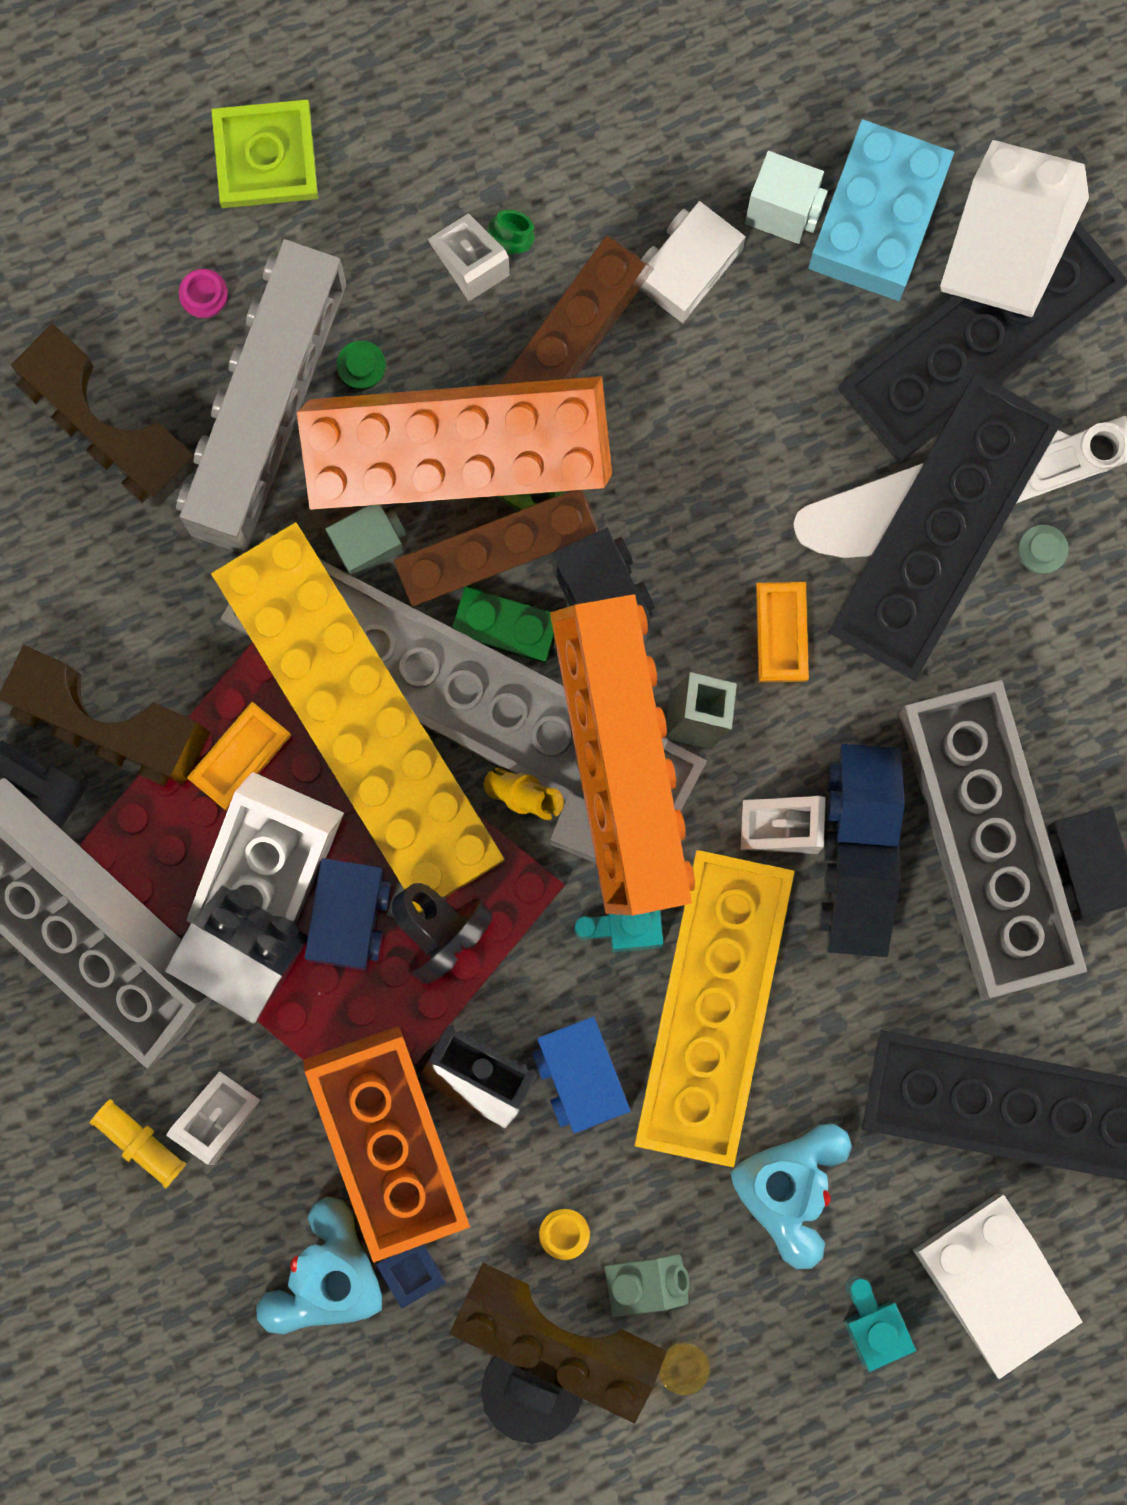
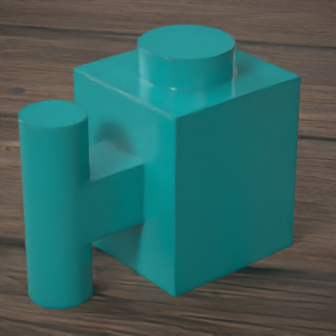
M660 910L633 916L608 914V916L581 917L575 924V935L580 940L587 941L589 939L610 937L612 953L656 949L663 946Z
M859 1277L850 1278L846 1283V1291L850 1295L858 1314L843 1322L863 1367L871 1372L915 1352L916 1348L896 1303L889 1300L878 1305L868 1281Z

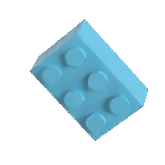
M862 119L813 250L808 269L900 302L954 152Z

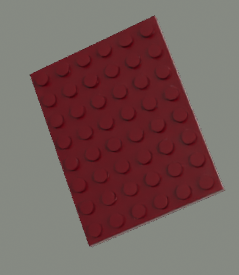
M252 642L188 717L210 731L192 771L250 703L254 702L292 735L258 775L344 813L326 859L382 868L384 871L383 880L392 882L389 909L398 878ZM138 775L79 846L182 940L191 924L186 920L227 811L189 779L185 786L169 779L166 786L163 787ZM476 812L505 861L446 897L445 901L455 911L471 900L480 898L492 912V921L487 930L473 947L470 946L466 949L462 945L460 947L462 951L460 953L455 952L454 956L458 960L454 962L455 965L449 971L430 984H422L418 979L414 978L408 972V968L420 947L399 927L395 919L386 916V911L378 910L375 930L383 931L379 961L370 960L368 971L308 962L304 959L306 942L284 983L257 1019V1022L303 1060L399 1026L415 1068L443 1034L446 1027L454 1021L565 885ZM318 877L296 923L299 931L307 936L310 929Z

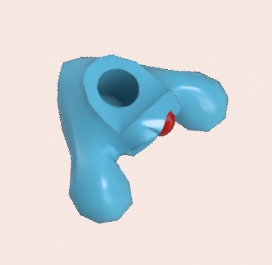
M835 1124L817 1125L807 1134L796 1140L771 1147L748 1157L730 1172L733 1186L741 1201L771 1235L782 1260L795 1269H812L824 1256L825 1242L816 1230L802 1226V1222L816 1220L822 1213L823 1208L831 1202V1196L828 1193L827 1175L817 1168V1164L828 1167L839 1165L847 1161L852 1149L848 1132Z
M326 1196L313 1203L307 1218L313 1233L326 1242L321 1246L314 1244L307 1247L300 1256H295L291 1260L288 1287L296 1296L282 1290L265 1292L257 1303V1321L267 1332L285 1335L304 1327L356 1322L369 1318L382 1310V1293L378 1278L358 1240L353 1211L342 1199Z

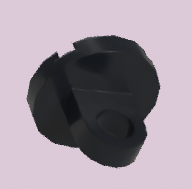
M422 883L411 884L395 896L392 903V913L396 923L420 947L409 964L408 972L422 984H430L449 971L455 965L454 962L458 960L454 956L455 952L460 953L462 945L466 949L470 946L473 947L492 921V912L480 898L471 900L455 911L434 889ZM412 901L423 909L425 919L418 916L414 911Z
M495 1356L484 1372L481 1387L484 1412L494 1427L512 1440L531 1444L552 1440L568 1429L579 1412L580 1397Z

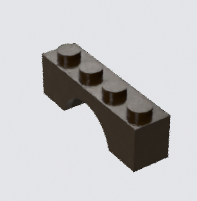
M53 323L11 364L18 377H20L15 386L35 405L42 399L55 410L50 418L69 437L72 438L79 432L90 443L85 451L102 468L107 471L114 465L124 474L126 478L121 482L122 486L140 503L149 498L159 507L199 466L194 463V454L159 422L137 430H122L110 427L98 420L91 413L87 400L88 382L94 366L88 356Z
M22 646L0 691V701L12 708L9 717L36 729L39 721L54 727L51 736L76 748H79L82 740L98 747L94 754L95 756L122 768L125 760L139 765L141 768L138 775L160 786L165 787L169 779L185 786L188 780L187 777L191 773L210 731L197 721L154 702L140 714L126 721L104 723L93 720L85 709L81 696L82 675L64 662L28 646Z
M482 1263L449 1333L474 1347L634 1424L654 1388L667 1353L666 1350L623 1329L618 1330L612 1335L599 1338L583 1337L565 1331L549 1321L538 1310L532 1300L529 1284L485 1263Z

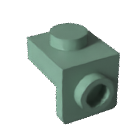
M680 1254L604 1266L612 1317L664 1311L687 1305L689 1302V1275L683 1266Z

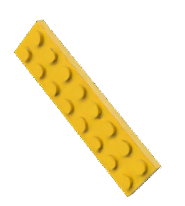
M297 522L211 573L404 889L411 884L422 883L434 889L442 898L448 897L505 861ZM412 901L419 914L423 912L420 905Z

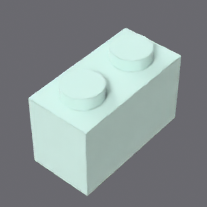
M768 151L750 196L745 224L799 244L804 230L814 233L828 192V190L820 188L824 171Z

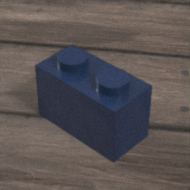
M841 743L839 763H829L827 792H830L828 821H837V842L898 847L905 806L901 748Z
M325 858L321 859L305 960L368 971L370 960L379 961L383 931L375 930L378 910L387 912L392 885L391 881L383 880L384 871L382 868Z

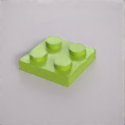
M308 100L211 109L221 208L318 199L311 114Z

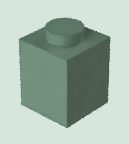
M368 505L325 528L328 538L349 575L355 578L403 553L402 543L399 539L407 535L394 510L391 509L385 513L381 505Z
M689 672L669 693L666 738L711 750L732 730L737 684Z

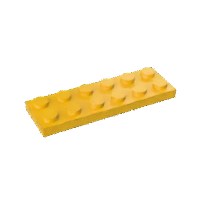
M696 850L692 867L695 877V889L690 891L692 904L684 905L634 1146L734 1168L795 871Z

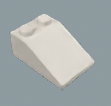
M992 140L973 179L940 285L941 291L1033 317L1089 199L1085 164Z
M252 772L233 795L186 921L192 923L223 885L230 890H238L247 894L253 899L255 905L270 914L285 917L296 924L319 875L321 859H326L344 813Z
M1002 1194L993 1195L913 1249V1252L998 1379L1082 1323L1033 1237Z

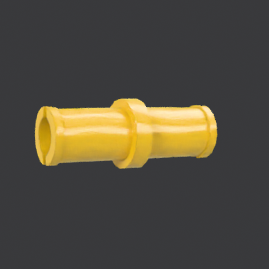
M497 767L495 768L496 773L490 771L485 777L484 790L486 794L493 799L505 802L508 808L514 812L521 814L533 813L541 819L551 820V814L557 817L563 809L564 799L561 792L556 788L542 785L539 779L527 773L514 774L504 768Z
M111 1098L89 1122V1124L95 1126L124 1151L121 1156L126 1161L130 1162L133 1159L163 1184L162 1186L165 1189L187 1165V1163L182 1162L152 1136L155 1131L147 1125L143 1128L120 1109Z

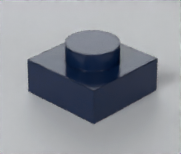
M425 1244L390 1256L376 1264L401 1309L446 1283Z

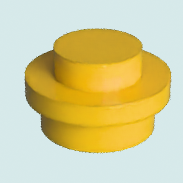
M558 1209L551 1212L543 1220L539 1231V1238L543 1249L550 1256L559 1260H570L584 1252L589 1243L590 1230L586 1220L578 1212L571 1209Z

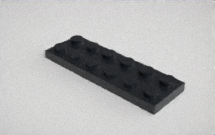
M1078 221L1033 317L954 295L842 382L838 390L895 460L901 464L942 432L975 372L998 385H1002L1126 288L1127 278Z
M975 372L828 633L910 680L916 681L1063 420Z
M879 1030L861 1130L1127 1181V1077Z

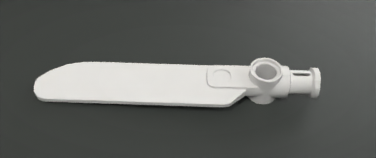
M1122 416L1108 422L1098 423L1072 436L1057 430L1017 503L1126 464L1127 417ZM1104 436L1111 441L1114 452L1110 460H1100L1093 456L1090 450L1092 437ZM923 463L805 506L797 512L793 523L797 539L801 545L825 555L840 558L871 556Z

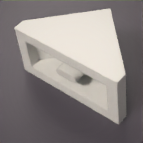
M469 213L428 238L431 246L468 301L510 276L509 257L505 249Z
M809 796L743 800L741 850L818 854L824 845L825 797Z
M219 1071L169 1129L166 1136L207 1165H215L256 1108L260 1099Z

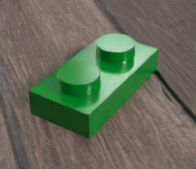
M464 587L453 629L489 648L546 664L554 637L549 611Z

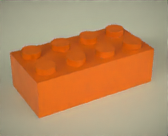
M397 1026L303 1060L304 1072L373 1263L470 1228L400 1027Z

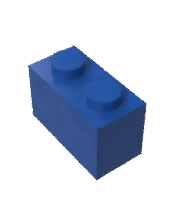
M594 1016L537 1038L541 1049L533 1051L532 1055L542 1080L552 1077L559 1096L550 1099L560 1128L570 1125L573 1134L631 1112Z

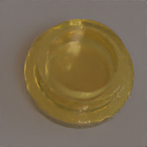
M679 1343L668 1348L659 1372L664 1386L678 1395H690L698 1392L706 1384L710 1373V1366L706 1355L697 1346L688 1343Z

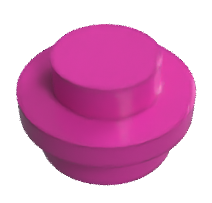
M198 269L187 274L182 280L179 287V299L183 308L190 315L197 318H210L220 313L225 307L228 300V289L224 279L218 273L209 269Z

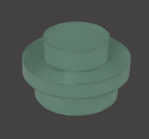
M1037 525L1030 528L1022 536L1018 546L1019 558L1022 564L1028 570L1037 574H1050L1057 571L1065 563L1069 551L1068 542L1063 533L1050 525Z

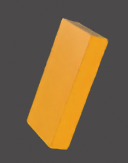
M806 582L756 583L758 682H808Z
M251 702L187 778L225 811H228L233 795L252 772L259 774L292 735L254 702Z

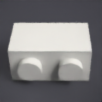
M700 201L690 213L683 209L674 218L667 229V233L671 236L660 250L652 246L642 258L654 270L639 290L682 323L742 252L746 236Z

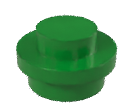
M502 210L498 212L497 216L489 221L486 231L505 249L507 254L523 253L530 250L535 239L532 221L523 213L515 210Z
M368 341L349 343L341 350L337 358L339 377L348 387L356 390L373 388L382 380L386 371V362L382 351L375 344Z

